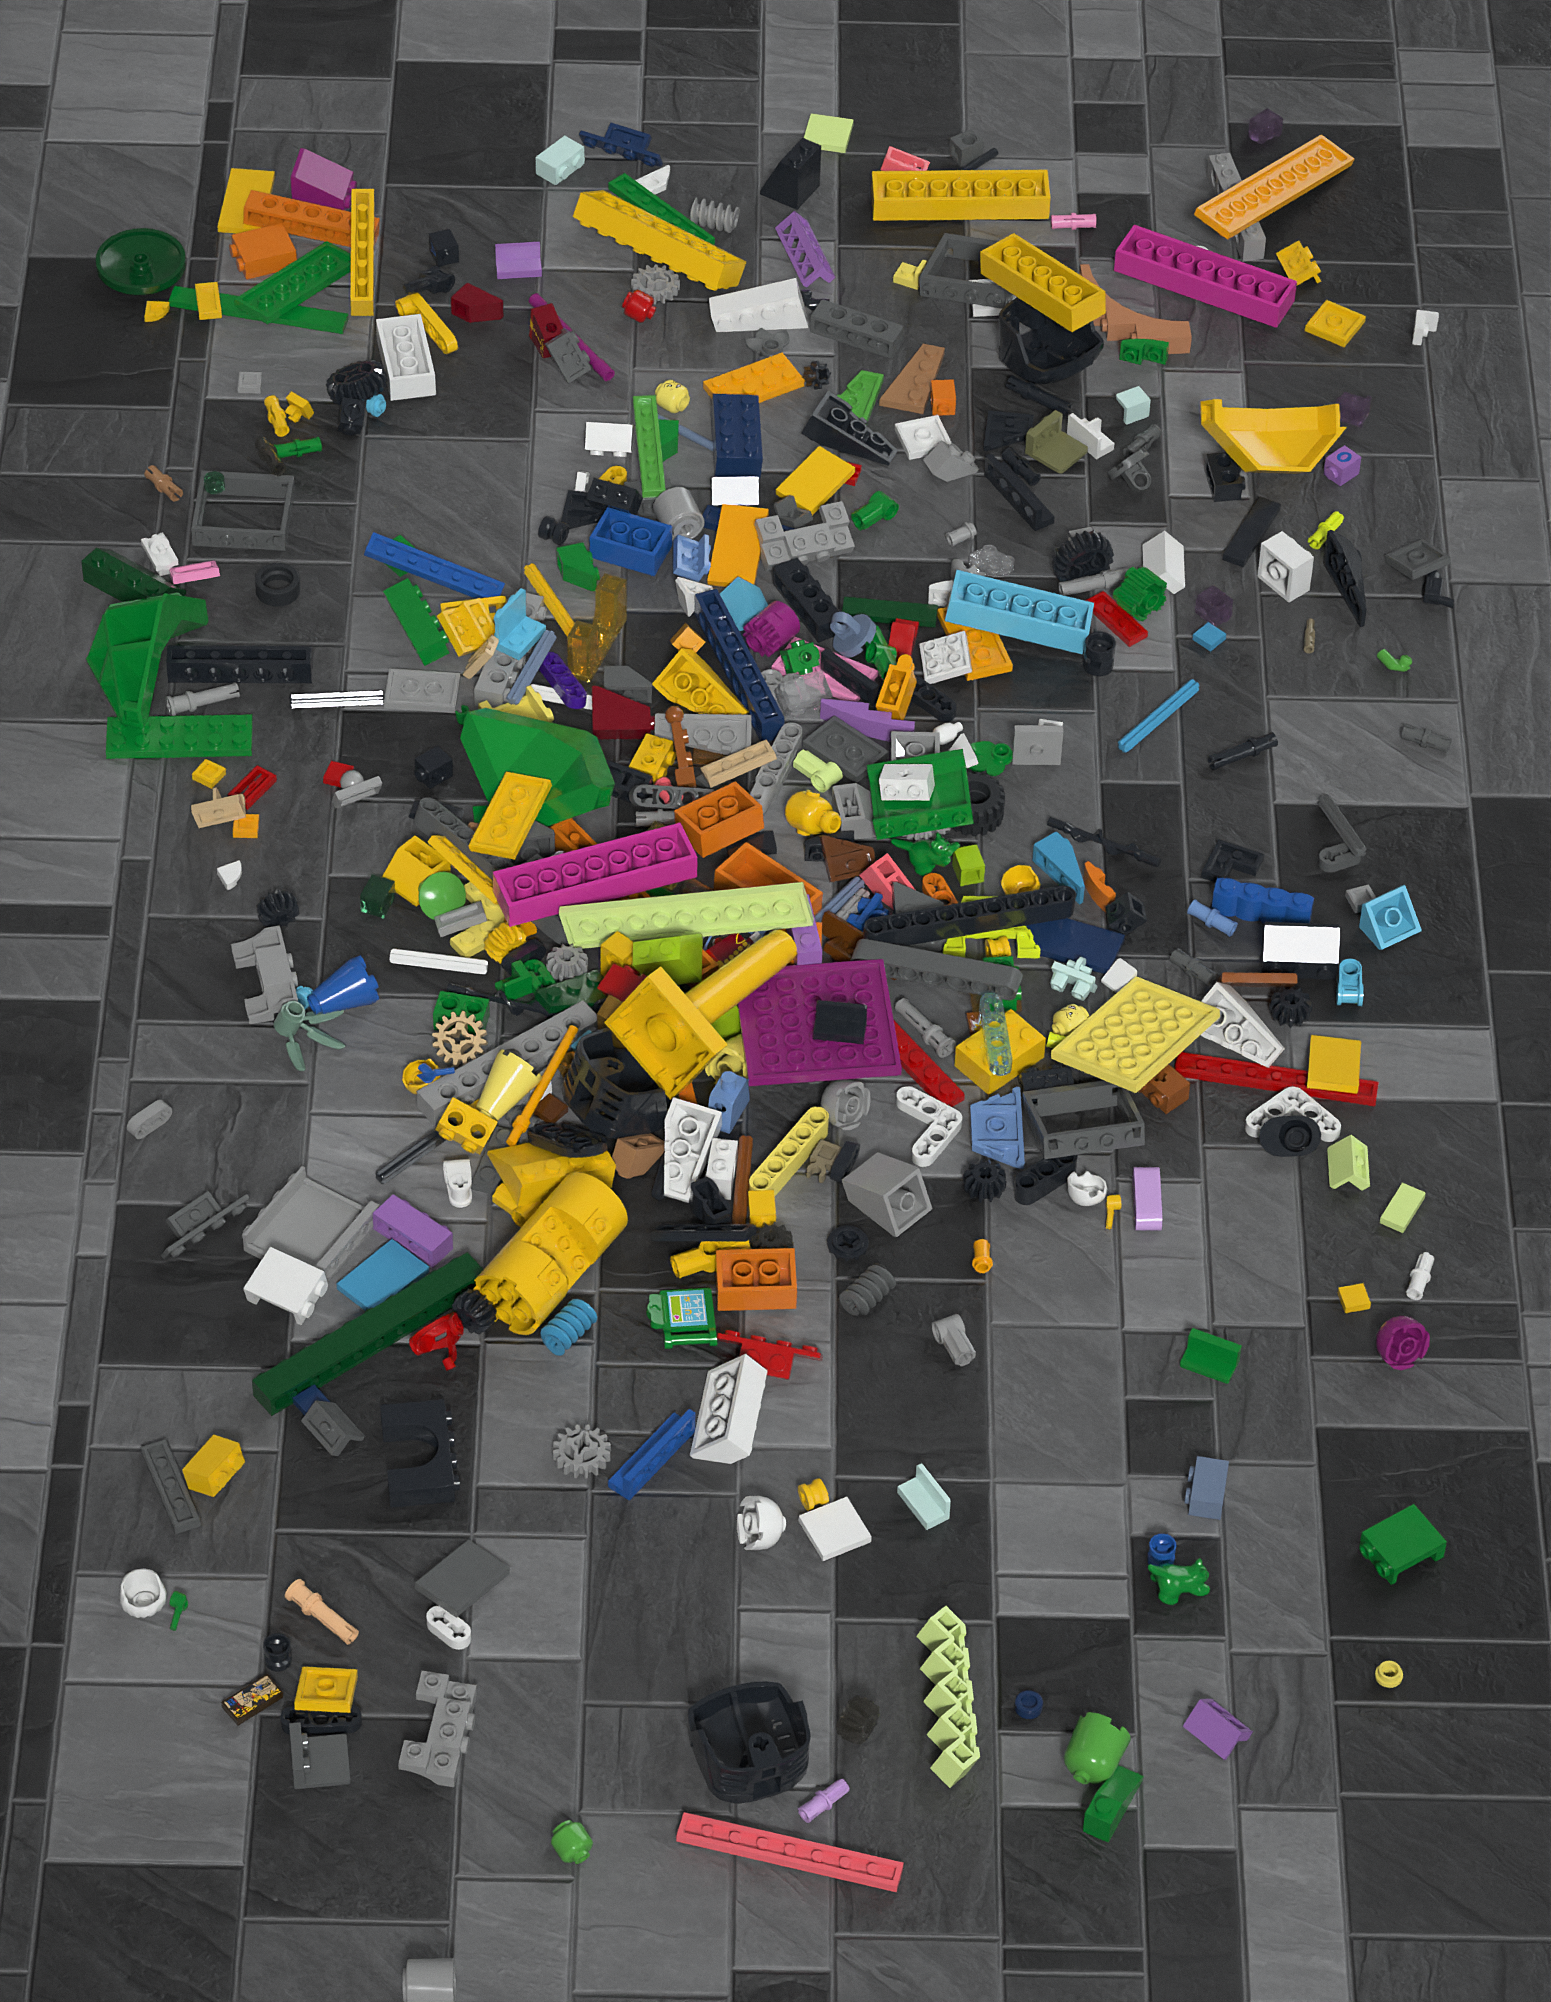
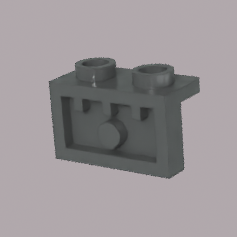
M563 328L561 334L545 343V346L565 381L569 384L591 370L588 364L590 358L577 345L580 341L575 332H570Z

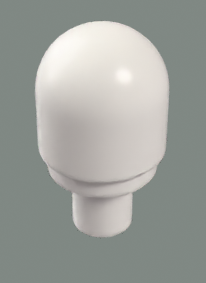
M960 722L955 724L944 723L936 727L933 732H940V745H945L957 737V733L963 730V726Z

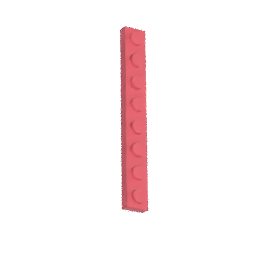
M686 1812L683 1813L676 1836V1842L897 1892L904 1863Z

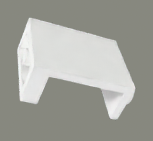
M270 1247L243 1289L247 1301L257 1305L259 1300L263 1299L293 1313L296 1323L302 1325L304 1320L312 1315L315 1307L314 1304L318 1298L326 1293L328 1282L323 1270Z

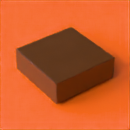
M549 1093L538 1103L533 1114L545 1123L552 1122L555 1124L568 1112V1106Z

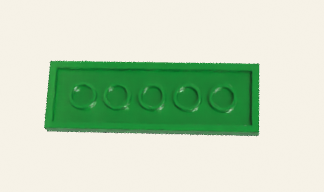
M326 241L235 298V307L268 325L350 273L351 254Z
M252 714L149 716L144 728L121 725L118 717H107L106 759L252 756Z

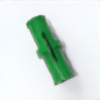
M319 437L301 441L294 439L290 443L274 445L273 450L276 459L290 456L302 457V454L322 451V444Z

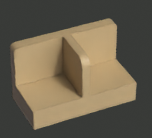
M217 787L213 788V800L191 805L192 814L198 828L246 818L244 795L237 794L221 798Z

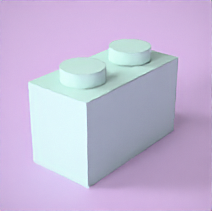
M564 135L536 156V174L557 185L575 170L582 167L585 161L584 146Z

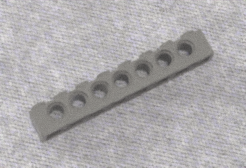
M584 1000L456 1069L454 1074H447L417 1091L418 1109L434 1126L438 1125L453 1097L467 1105L480 1098L496 1055L501 1049L505 1050L504 1055L507 1056L511 1052L534 1068L532 1070L534 1074L537 1070L549 1064L570 1025L578 1028V1033L571 1045L587 1030L596 1032L598 1030L597 1014ZM570 1045V1047H569L567 1053H568V1052H574V1050L572 1049L571 1045Z

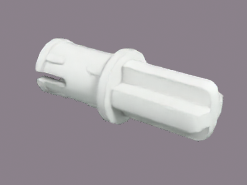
M1428 1252L1419 1255L1416 1267L1410 1273L1411 1281L1406 1295L1413 1300H1420L1422 1298L1426 1283L1431 1279L1430 1271L1434 1262V1256Z

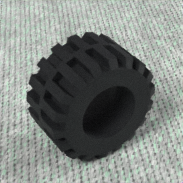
M967 772L974 824L953 827V830L955 832L960 831L962 835L966 836L967 834H972V836H977V834L987 835L988 831H995L996 827H999L1002 823L1005 806L1004 788L1002 785H999L997 779H991V776L988 774L984 776L980 772H976V774Z

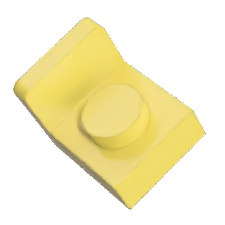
M922 260L918 267L902 262L894 274L893 282L918 290L920 287L919 276L924 270L927 260Z

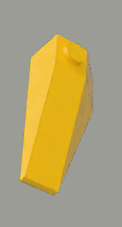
M681 648L652 683L669 701L699 714L747 715L749 712L712 668L692 649Z

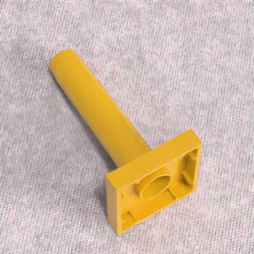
M775 929L685 994L660 966L643 980L604 1023L671 1100L682 1092L728 1045L711 1024L785 968L797 955L796 944L785 931Z

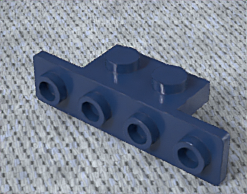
M610 123L605 137L582 130L579 133L583 144L589 148L598 147L608 154L614 155L617 153L631 161L635 159L640 160L650 167L655 165L662 167L663 161L660 155L647 151L652 139L650 134Z

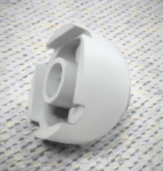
M745 1497L740 1506H745L743 1514H738L737 1533L740 1544L746 1543L745 1550H762L774 1546L786 1528V1519L782 1515L779 1506L767 1497Z

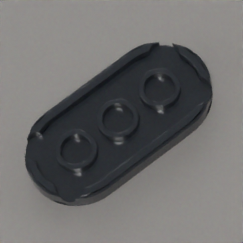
M552 1122L543 1123L531 1127L528 1132V1143L564 1157H591L602 1154L608 1149L605 1136L571 1123L563 1122L561 1127L555 1126Z

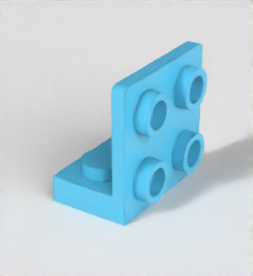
M522 588L515 595H511L508 602L502 609H498L494 615V636L499 639L496 650L517 660H520L534 646L546 630V625L526 616V590Z

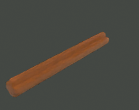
M742 1135L739 1137L732 1224H746L753 1138L751 1136Z

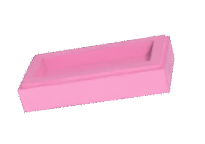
M214 560L169 569L173 584L220 576L219 568Z

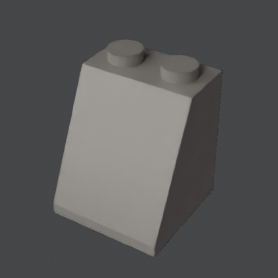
M879 1152L842 1179L848 1201L894 1237H898L932 1210L919 1167Z

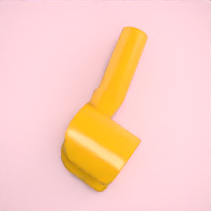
M1120 1195L1107 1196L1105 1206L1107 1211L1106 1229H1112L1114 1210H1121Z

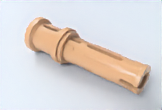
M297 1579L288 1587L285 1598L288 1601L293 1600L299 1605L305 1615H312L347 1645L357 1638L359 1631L322 1602V1596L310 1591L305 1586L303 1580Z

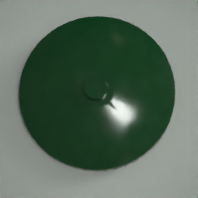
M137 228L119 232L108 238L99 247L96 254V270L102 282L113 290L131 295H147L163 291L174 285L182 277L186 268L185 251L181 243L172 235L155 229Z

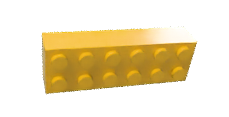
M1015 233L980 251L982 275L1071 332L1106 313V293L1103 289Z

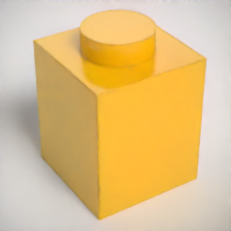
M774 1190L748 1191L749 1224L756 1225V1231L776 1230Z

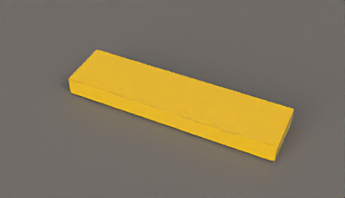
M432 835L428 843L491 902L499 905L493 893V880L445 836Z

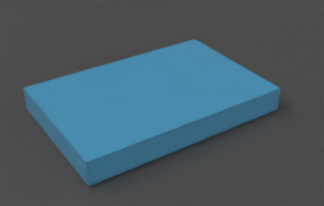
M391 1239L337 1283V1290L366 1311L381 1304L389 1296L396 1295L406 1289L411 1283L421 1280L429 1273V1266L395 1240Z

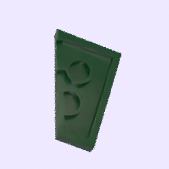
M596 969L537 990L535 999L549 1014L561 1013L583 1000L589 1007L593 1008L596 1001L607 998L597 988L604 977Z

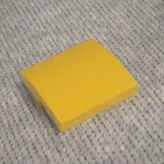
M480 598L463 602L459 607L442 611L437 615L459 657L477 651L491 635L494 636L495 625Z

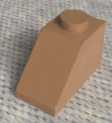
M651 1133L618 1138L612 1155L618 1175L629 1179L634 1176L644 1175L665 1152V1142Z

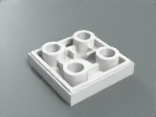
M965 631L920 643L924 679L929 684L972 672Z

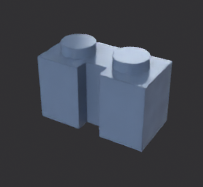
M1197 1456L1196 1466H1190L1188 1482H1192L1193 1486L1186 1489L1184 1504H1190L1188 1515L1221 1519L1229 1461Z

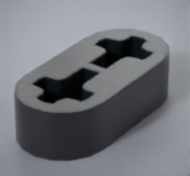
M532 939L508 953L503 958L501 966L512 976L511 963L521 960L524 964L532 959L541 961L546 954V948L537 939Z
M846 1140L830 1172L831 1180L842 1183V1179L849 1175L859 1155V1143Z

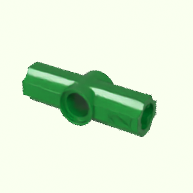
M876 625V633L870 644L867 641L865 643L867 648L865 658L867 662L875 665L884 683L889 665L897 664V651L895 647L888 646L879 626Z

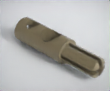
M1311 618L1307 619L1304 638V651L1306 653H1313L1315 647V620Z

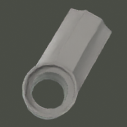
M958 1314L932 1322V1332L938 1344L945 1346L955 1365H967L975 1358L976 1351L965 1334L964 1323Z

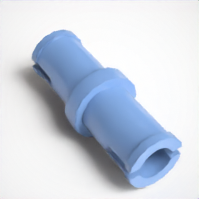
M1197 900L1192 901L1187 911V914H1191L1205 922V926L1209 928L1214 927L1229 937L1233 935L1238 925L1237 922L1219 914V910L1215 908L1212 910Z

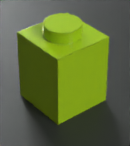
M977 844L958 848L953 853L952 866L960 886L984 882L985 864Z

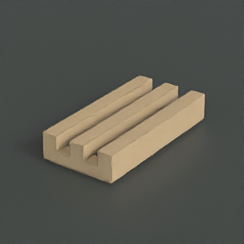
M491 635L469 658V663L466 665V670L462 675L468 679L472 678L493 656L499 639Z

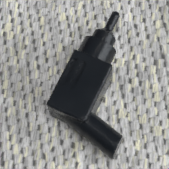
M1435 570L1428 573L1423 602L1440 604L1453 609L1455 599L1441 595L1443 578H1441L1439 571Z

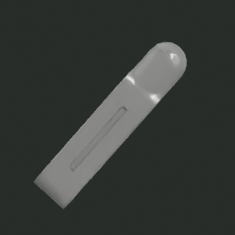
M790 722L781 727L772 745L777 759L762 765L756 776L755 785L750 795L762 805L763 815L768 810L770 804L776 800L793 767V761L801 751L802 727L797 723Z

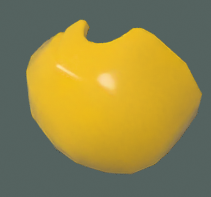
M1017 865L1009 868L1003 874L1001 886L1005 895L1039 890L1040 882L1030 866Z
M431 1059L413 1061L403 1070V1084L412 1094L417 1095L419 1089L430 1084L423 1082L417 1076L422 1074L418 1069L419 1065L426 1063L432 1069H439L438 1065ZM440 1075L436 1076L432 1082L440 1079Z

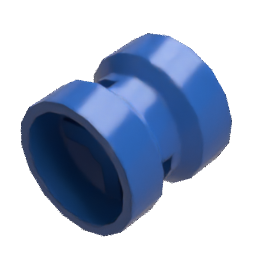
M1157 1534L1151 1538L1149 1542L1148 1564L1156 1566L1164 1563L1174 1564L1176 1541L1168 1534Z

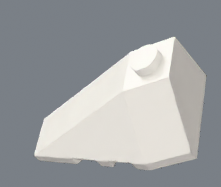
M1217 982L1201 1000L1205 1004L1220 1009V1018L1206 1029L1201 1036L1268 1068L1285 1049L1250 1005L1231 985Z
M673 1097L665 1118L664 1196L689 1203L691 1183L700 1179L709 1159L712 1138H718L721 1130L722 1112Z

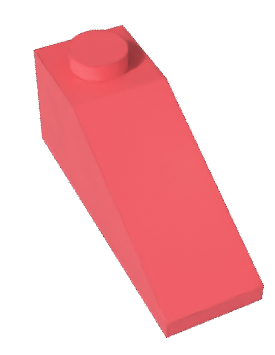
M888 853L859 875L874 895L875 893L883 894L881 901L892 910H894L892 897L893 882H898L915 890Z

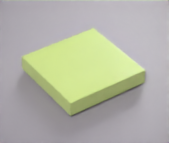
M811 114L804 138L821 145V150L846 153L853 128V119Z

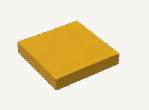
M1326 300L1305 325V331L1345 347L1365 323L1366 316Z
M302 1667L294 1702L295 1710L350 1713L358 1678L357 1670Z

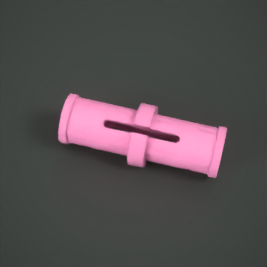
M1071 213L1070 215H1051V229L1071 228V230H1076V228H1096V214L1076 215V213Z

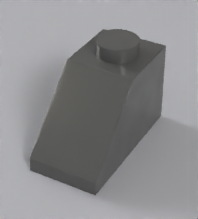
M604 666V689L639 703H652V683L629 666Z

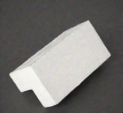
M1163 531L1142 545L1143 567L1148 568L1167 583V589L1175 594L1185 588L1184 546L1166 531Z

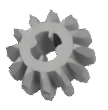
M563 943L560 948L553 947L552 952L548 953L546 958V968L555 981L559 980L562 982L585 974L588 971L587 954L583 952L582 947L575 948L573 943L569 947Z

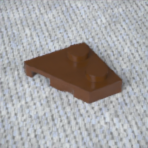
M825 835L819 836L829 882L857 877L876 862L873 847Z

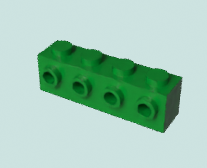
M407 578L383 591L390 607L424 666L449 654L446 646L449 640L443 630L438 631V628L441 626L435 615H429L432 611L426 599L420 600L423 595L417 584L412 586Z

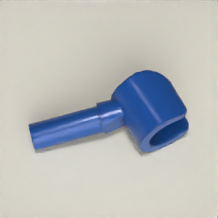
M426 1063L418 1066L422 1074L417 1076L423 1082L431 1083L436 1076L454 1074L455 1070L454 1067L432 1069Z

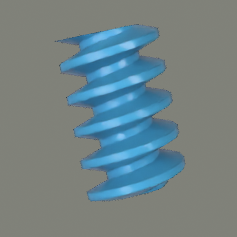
M572 1299L568 1302V1305L561 1309V1312L548 1322V1325L542 1328L540 1333L543 1343L553 1354L563 1355L565 1349H569L572 1343L578 1341V1336L581 1337L584 1335L585 1330L591 1328V1323L597 1322V1313L586 1302Z

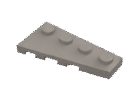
M655 714V736L674 741L672 727L666 721L665 714ZM684 714L681 727L682 730L687 729L689 743L685 744V746L728 756L750 747L752 715Z

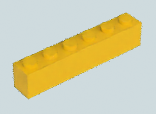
M352 189L351 316H374V189Z

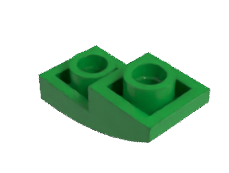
M1153 339L1122 340L1119 360L1141 365L1143 360H1148L1165 365L1168 360L1169 342Z

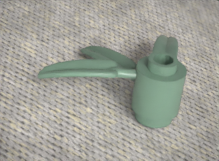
M289 1001L282 1006L274 1021V1028L280 1035L289 1037L290 1042L286 1043V1049L291 1062L297 1070L305 1071L306 1069L300 1046L294 1041L293 1037L300 1027L308 1031L307 1036L320 1044L334 1049H343L345 1047L344 1043L315 1027H309L303 1021L309 1020L310 1024L326 1022L342 1015L344 1010L316 1015L312 1011L307 1012L305 1016L303 1005L297 1001Z

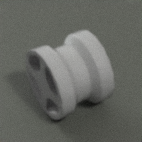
M774 669L761 672L774 699L780 697L782 694V674Z

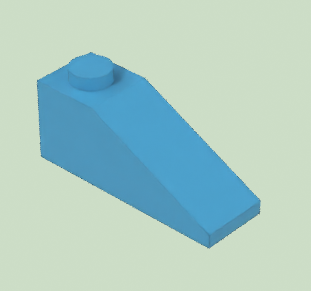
M1056 831L1034 844L1032 861L1059 886L1073 888L1076 892L1075 901L1080 905L1083 903L1085 885L1075 853L1069 840L1063 838Z

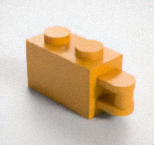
M901 655L896 665H889L876 703L877 711L892 712V719L904 720L917 683L914 675L915 666L910 655Z

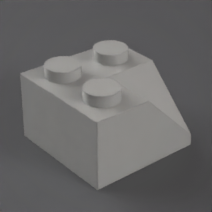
M891 731L890 761L940 753V732Z

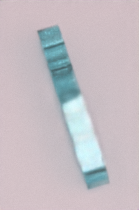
M985 993L980 998L979 1012L988 1065L993 1074L1003 1076L1010 1073L1012 1069V1053L1003 1001L996 993ZM989 1004H992L994 1007V1012H990ZM991 1021L999 1022L1001 1025L999 1027L993 1028L990 1027L988 1023ZM999 1040L1003 1042L1004 1045L1001 1047H995L991 1044V1042ZM998 1056H1002L1003 1065H999L997 1061Z

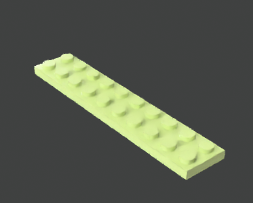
M803 882L561 906L559 908V916L569 946L573 943L575 948L582 947V949L601 947V944L616 931L633 942L700 933L705 937L813 926L814 922Z

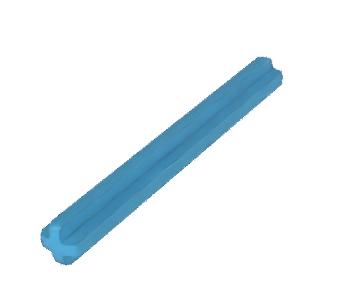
M1193 679L1185 683L1118 741L1119 750H1122L1124 753L1131 750L1199 691V683Z

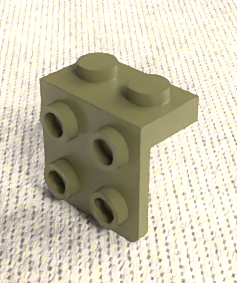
M1055 410L1049 416H1045L1034 428L1028 430L1025 437V454L1057 473H1064L1087 454L1088 447L1061 431L1063 414Z

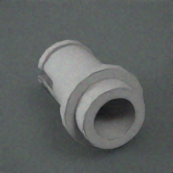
M965 522L962 524V527L946 533V540L951 547L967 539L972 540L977 535L976 528L971 522Z

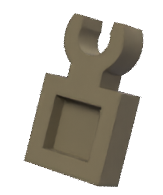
M821 1139L810 1156V1165L807 1167L806 1178H810L813 1173H819V1183H823L826 1179V1170L831 1171L842 1147Z

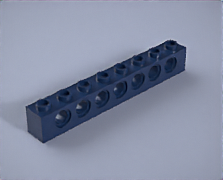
M717 589L695 594L694 614L735 694L749 711L747 715H752L751 724L760 742L766 739L768 742L775 740L781 727L784 725L785 718Z

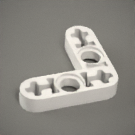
M905 1086L897 1091V1107L901 1111L930 1125L912 1147L913 1163L920 1167H927L937 1159L960 1131L962 1115L958 1110L913 1087ZM925 1107H932L936 1111L934 1113L928 1114L925 1113L922 1109H924ZM934 1134H939L944 1139L934 1141L930 1137Z
M1288 1087L1247 1116L1245 1131L1248 1135L1258 1138L1263 1124L1271 1118L1279 1116H1306L1305 1112L1314 1111L1318 1116L1311 1119L1315 1120L1320 1127L1321 1140L1333 1142L1339 1138L1341 1124L1337 1118L1302 1089ZM1270 1109H1278L1282 1113L1280 1115H1272L1268 1111Z

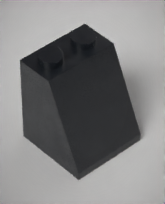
M802 138L778 163L760 190V195L798 210L820 186L821 145Z

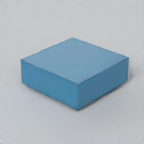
M1209 622L1193 634V641L1210 652L1226 640V633Z

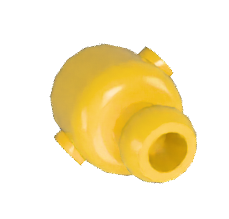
M810 790L800 791L793 794L787 801L785 818L790 826L797 829L798 834L805 836L822 832L831 834L838 831L841 826V817L837 812L833 811L831 804L826 799L820 797L819 793H813Z

